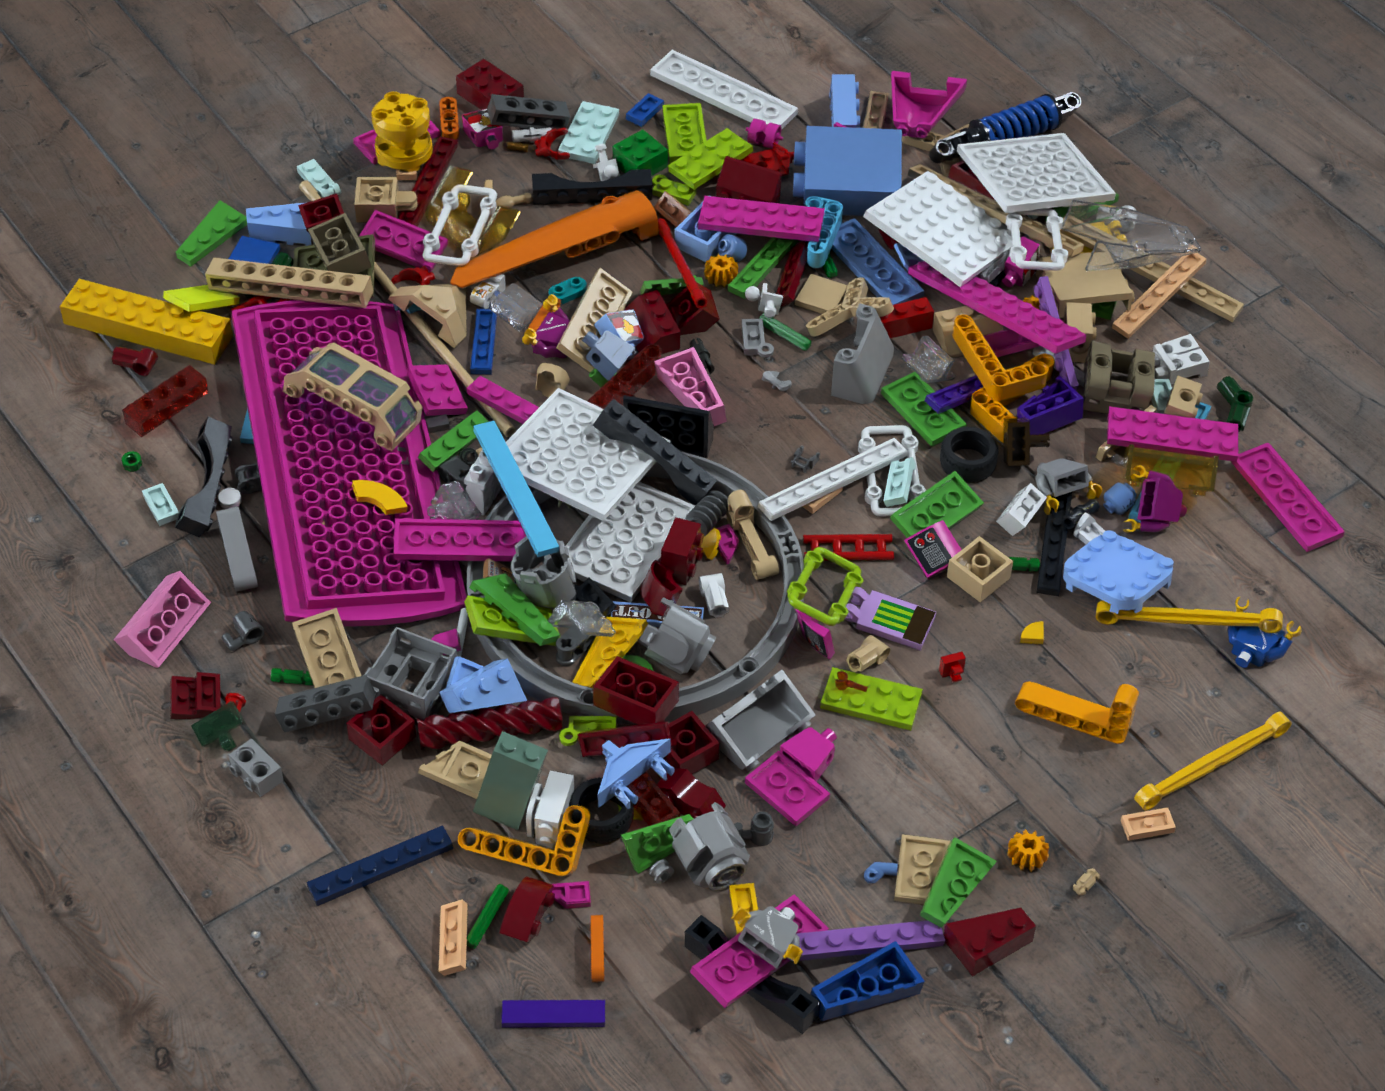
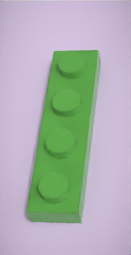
M476 410L420 452L418 458L432 472L436 471L438 466L457 455L463 448H466L477 439L473 431L474 425L489 421Z

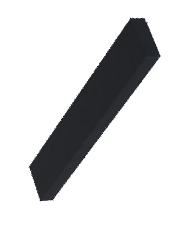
M1072 492L1057 497L1052 496V498L1059 501L1057 513L1051 508L1050 514L1046 517L1036 593L1059 597L1068 528L1063 525L1062 519L1070 513Z

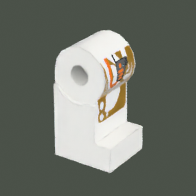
M500 274L482 281L472 290L470 302L484 309L489 308L506 290L505 275Z

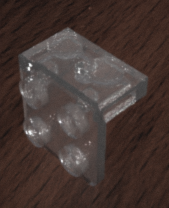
M512 283L503 292L497 289L492 294L488 309L521 333L533 321L543 304L517 284Z
M562 600L547 620L553 627L569 628L575 623L585 635L613 637L616 633L611 622L599 611V607L590 601Z

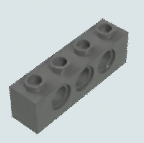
M492 94L487 108L491 125L521 128L534 127V129L551 127V129L567 128L570 119L567 104L562 101Z
M363 675L279 697L275 716L285 733L370 711L373 708L376 692L368 676Z

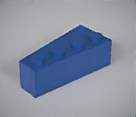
M894 941L811 989L810 995L820 1001L819 1018L825 1021L918 995L925 981L899 944Z

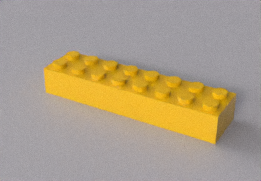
M79 279L60 305L63 322L66 325L214 365L233 338L229 318L203 311L188 312L173 303Z

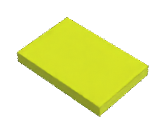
M208 285L167 290L163 293L165 300L188 312L239 304L238 296L226 291L210 290Z

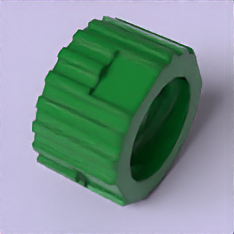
M134 451L125 453L121 460L123 468L130 472L139 470L143 464L141 455ZM131 460H135V461H136V462L133 463V464H129V463H128V462L131 461Z

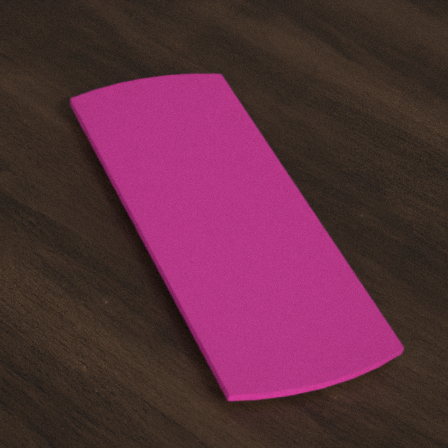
M302 300L262 304L233 310V328L285 621L295 622L337 608L343 626H379L439 617L466 608L464 601L467 595L459 561L394 560L395 518L449 519L438 471L432 472L418 458L420 452L431 445L423 408L420 423L391 452L376 443L374 437L375 426L363 421L361 418L345 411L304 388V393L300 398L290 397L283 392L284 376L301 370L308 363L309 353L314 348H324L330 343H336L406 381L410 387L407 392L414 403L419 401L407 374L408 366H413L400 310L396 311L394 304L369 301L366 308ZM333 365L327 370L321 368L317 373L310 370L337 386L341 385L351 376ZM360 380L348 390L351 394L375 407L381 406L389 398L388 395ZM399 403L385 416L396 434L395 438L409 424L407 423L405 413L398 410ZM398 447L405 448L406 452L397 451ZM407 457L409 466L401 464L402 461H406ZM352 480H369L392 488L406 502L408 506L407 512L385 515L382 509L375 504L358 502L352 488Z

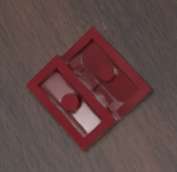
M197 672L195 677L171 676L170 719H197L220 714V674Z

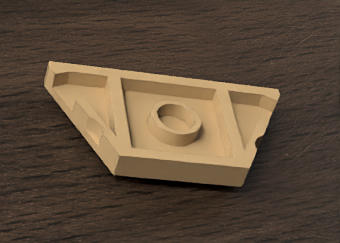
M458 741L449 750L436 755V758L427 765H421L418 773L477 799L492 755L462 741Z

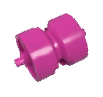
M754 118L750 127H746L748 143L755 145L762 143L763 147L773 149L774 142L778 144L779 140L783 141V137H781L782 127L779 124L770 122L767 125L766 121Z

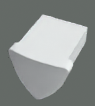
M1085 512L1078 521L1073 535L1084 544H1088L1094 538L1103 535L1105 530L1096 523V520L1090 514Z

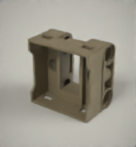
M1091 341L1083 370V410L1108 414L1109 407L1131 409L1133 406L1144 411L1152 400L1154 393L1155 352L1135 349L1134 352L1111 349V344ZM1112 372L1128 374V382L1110 381ZM1090 399L1099 400L1100 402L1094 403L1089 401Z

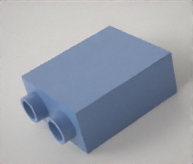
M807 126L806 142H795L794 166H804V173H794L793 197H803V206H805L806 199L812 196L835 200L843 206L842 215L864 216L867 209L901 188L902 130Z

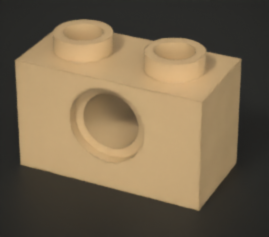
M1177 376L1164 414L1195 418L1198 412V408L1195 405L1199 406L1203 396L1200 393L1202 384Z

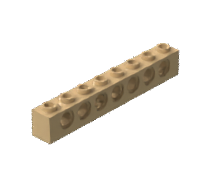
M213 258L205 273L210 290L361 308L367 307L373 294L371 276L222 258Z

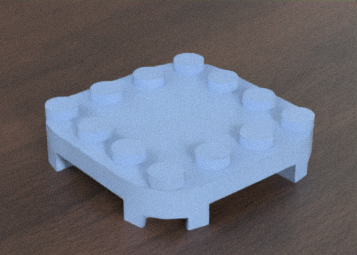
M1108 530L1103 535L1091 540L1067 559L1064 563L1063 579L1066 582V589L1073 592L1079 588L1111 604L1110 612L1118 614L1119 610L1134 609V613H1138L1142 610L1143 603L1162 587L1168 589L1171 585L1173 560L1133 540L1119 536L1114 531Z

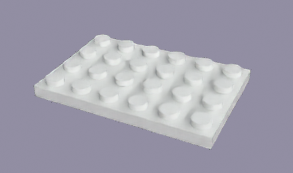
M638 482L604 521L589 515L567 543L566 547L568 548L576 578L585 582L590 577L600 589L628 602H632L640 592L642 583L653 561L657 560L661 563V549L675 517L685 519L686 515L695 505Z

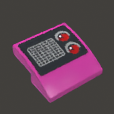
M943 520L904 540L927 579L946 568L948 569L949 560L962 550Z
M795 609L799 627L805 639L816 651L830 660L835 654L830 630L818 624V620Z

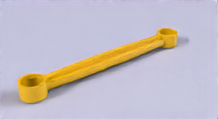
M1103 600L1098 602L1096 607V620L1107 625L1116 623L1118 619L1194 625L1259 626L1266 633H1277L1283 627V614L1275 608H1266L1260 614L1205 609L1142 607V610L1138 613H1134L1133 609L1119 610V613L1116 614L1110 612L1111 604Z
M1281 711L1276 712L1268 718L1264 725L1210 752L1155 786L1152 783L1145 785L1136 793L1134 799L1144 811H1148L1154 808L1161 801L1162 797L1207 775L1217 767L1225 765L1271 736L1273 738L1282 736L1289 730L1292 722Z

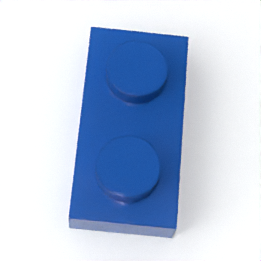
M648 93L626 113V120L642 127L662 109L664 100Z

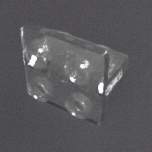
M922 336L914 353L903 354L901 358L926 383L954 380L956 377L950 371L955 360L929 336Z

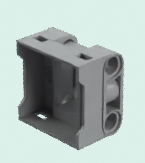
M396 627L390 635L388 644L374 665L369 667L364 675L368 676L376 692L375 699L381 694L394 705L407 709L410 716L424 720L426 717L436 715L444 703L439 692L446 688L454 658L457 657V651L449 646ZM412 668L425 673L413 693L401 689Z

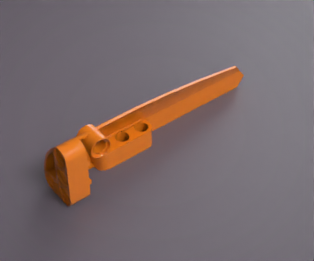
M633 191L620 197L607 196L598 205L534 230L470 260L464 266L456 267L450 284L465 288L562 251L569 258L577 257L616 242L620 237V233L631 229L633 234L636 233L640 241L658 235L656 211L648 198L640 191Z

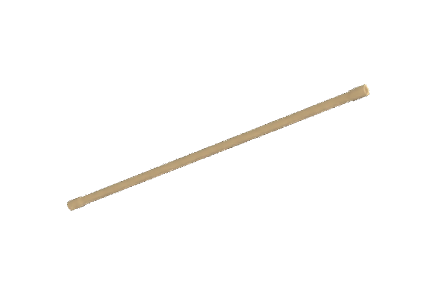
M308 180L300 183V190L309 200L314 201L321 198ZM375 262L374 277L389 295L393 294L397 287ZM405 311L406 316L446 364H448L466 388L473 383L474 379L417 311L411 314ZM477 400L506 437H510L516 432V428L506 416Z

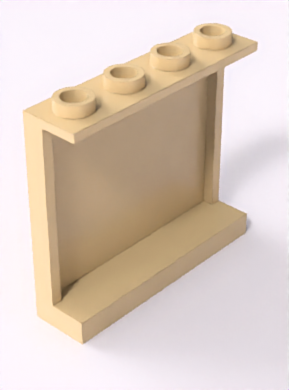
M1109 251L1080 253L1073 257H1068L1062 270H1037L1036 272L1038 280L1040 277L1048 276L1060 318H1064L1066 302L1092 304L1122 300L1127 310H1131V302H1134V291L1128 286L1127 279H1124L1122 270L1118 268L1115 258H1112ZM1051 257L1038 258L1037 262H1052Z

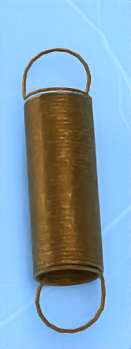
M507 143V149L532 152L528 151V144Z

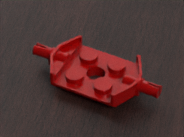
M774 142L773 149L749 154L741 160L781 172V176L789 175L790 164L794 160V151L788 152L787 149Z

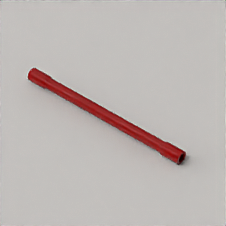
M663 218L658 219V233L663 238L688 287L694 304L699 309L706 307L707 299L691 273L666 220Z

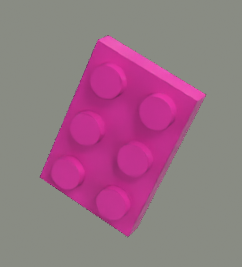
M448 364L408 366L407 374L426 416L466 414L468 407Z
M779 750L745 777V784L794 826H798L830 799V793Z

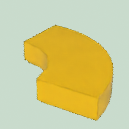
M352 480V488L358 502L375 504L382 509L385 515L407 512L408 506L406 502L392 488L374 481Z

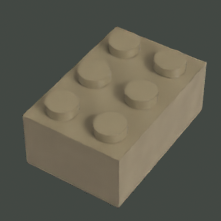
M346 213L308 229L314 246L327 271L357 274L372 267L365 248Z

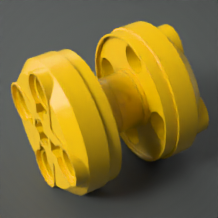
M394 91L386 93L384 98L373 107L371 112L372 124L377 133L375 139L377 161L382 166L397 170H405L407 172L418 171L420 165L424 164L433 152L432 139L427 130L430 122L428 103L424 98H418L409 94H400Z

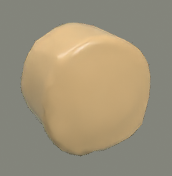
M542 363L537 369L535 390H540L545 397L549 398L558 388L565 390L570 381L569 375L563 368L557 365Z

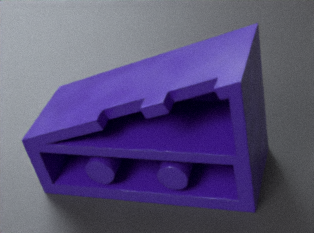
M1058 376L1054 384L1045 386L1041 394L1032 396L1017 408V418H1026L1030 422V435L1044 434L1082 419L1084 398L1061 376Z

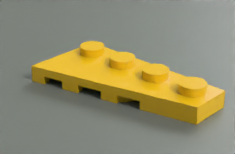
M606 617L572 683L593 689L594 684L617 656L623 658L640 638L648 625L647 620Z

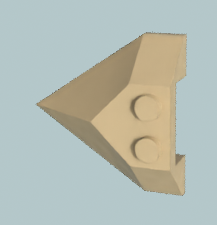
M452 284L405 286L397 289L388 298V300L404 312L411 305L415 304L440 322L443 326L438 337L453 348L459 345L467 336L466 287L460 288Z

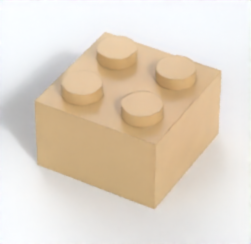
M979 536L949 560L947 578L976 600L982 602L1010 579L1013 561Z

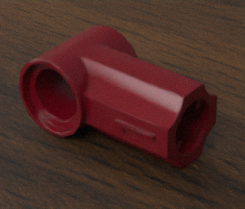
M115 347L112 356L113 364L132 368L135 373L141 376L149 375L158 360L156 352L149 348H142L141 351Z

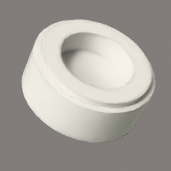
M226 488L218 495L219 504L224 509L238 507L241 504V494L235 488Z

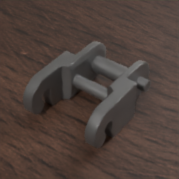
M801 445L794 453V459L790 463H792V468L798 466L806 473L815 466L819 460L820 453L817 452L816 455L808 460L801 457L804 446ZM799 460H802V461H805V462H807V463H806V464H802V463H800V462H798V461H799Z

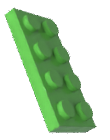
M915 371L882 387L881 394L932 447L942 442L949 432L960 427H966L967 424L952 408L938 414L925 402L926 395L935 391Z
M954 471L891 515L890 519L909 538L941 520L945 522L948 529H951L981 508L984 502L959 474Z

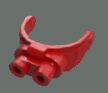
M552 129L546 135L541 136V139L535 140V146L538 148L535 149L537 157L544 155V157L551 156L556 160L569 159L570 154L568 152L559 153L550 149L553 141L567 134L568 129Z
M426 266L415 267L414 269L407 268L392 277L391 281L393 284H396L400 281L412 280L420 285H430V282L435 279V275L432 272L428 273Z

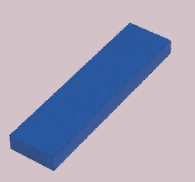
M476 309L470 367L471 374L492 375L497 309Z

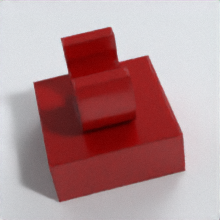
M963 651L941 657L939 672L942 678L950 676L953 683L962 680L960 674L964 672L966 661Z

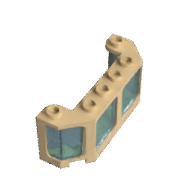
M330 343L324 348H314L298 367L284 376V393L290 397L300 398L304 393V388L345 411L361 418L363 421L375 426L374 437L376 443L391 452L420 423L422 406L419 401L414 403L407 392L410 387L406 381L336 343Z

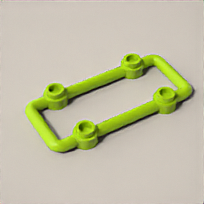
M816 547L813 551L806 553L803 559L804 569L798 580L790 583L787 589L789 604L795 609L828 626H835L844 621L848 614L847 603L855 587H861L863 583L862 571L856 564L823 547ZM823 558L850 571L843 580L845 589L838 603L831 605L828 615L800 601L807 593L805 585L812 571L821 566Z

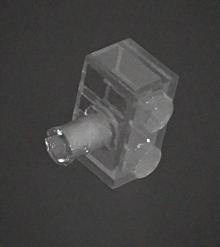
M458 481L442 484L430 502L432 505L427 509L428 516H431L430 519L441 517L442 519L478 520L482 514Z

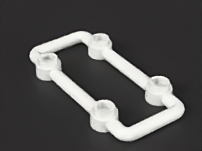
M462 184L456 185L451 191L446 192L442 197L443 209L432 233L426 234L423 239V259L431 263L464 266L471 257L476 256L479 252L477 242L489 215L497 211V192L491 188ZM468 193L489 196L484 197L480 203L482 213L471 238L463 241L462 258L431 254L440 248L439 236L450 211L459 206L458 194Z
M1044 208L1033 211H1019L1009 213L1006 216L1005 224L1012 233L1013 246L1010 249L1009 257L1013 263L1021 269L1059 271L1064 268L1068 258V251L1062 248L1060 230L1062 229L1063 219L1057 215L1055 210ZM1021 215L1048 216L1046 227L1052 233L1054 249L1051 253L1052 262L1024 261L1027 249L1021 246L1019 231L1023 220Z
M905 425L869 426L861 431V440L858 444V452L860 454L875 447L876 443L870 435L904 434L901 445L908 451L907 458L913 457L916 463V469L912 473L908 499L912 501L924 493L926 489L919 481L915 455L918 451L919 442L912 435L911 429ZM875 472L867 475L868 488L865 491V501L871 506V511L874 515L888 517L902 508H880L882 490L876 486Z

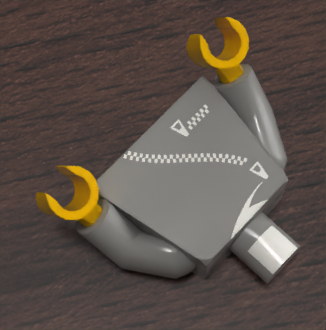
M1062 458L1048 463H1040L1037 467L1036 484L1038 490L1047 497L1044 512L1047 515L1050 514L1051 508L1054 509L1055 513L1058 510L1059 501L1052 498V496L1057 497L1084 487L1089 488L1087 492L1088 499H1095L1096 496L1099 498L1102 493V487L1099 484H1093L1094 480L1088 473V466Z
M769 906L764 911L748 912L742 907L736 910L731 919L737 920L741 928L745 925L737 941L775 968L779 967L783 958L793 960L795 964L798 963L803 951L800 948V938L796 934L799 928L798 924L792 921L795 918V913L792 909L784 907L779 912L774 907Z

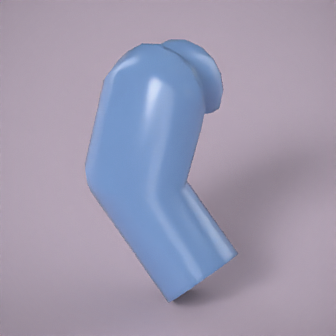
M874 862L864 872V879L868 883H875L884 875L897 876L898 863Z

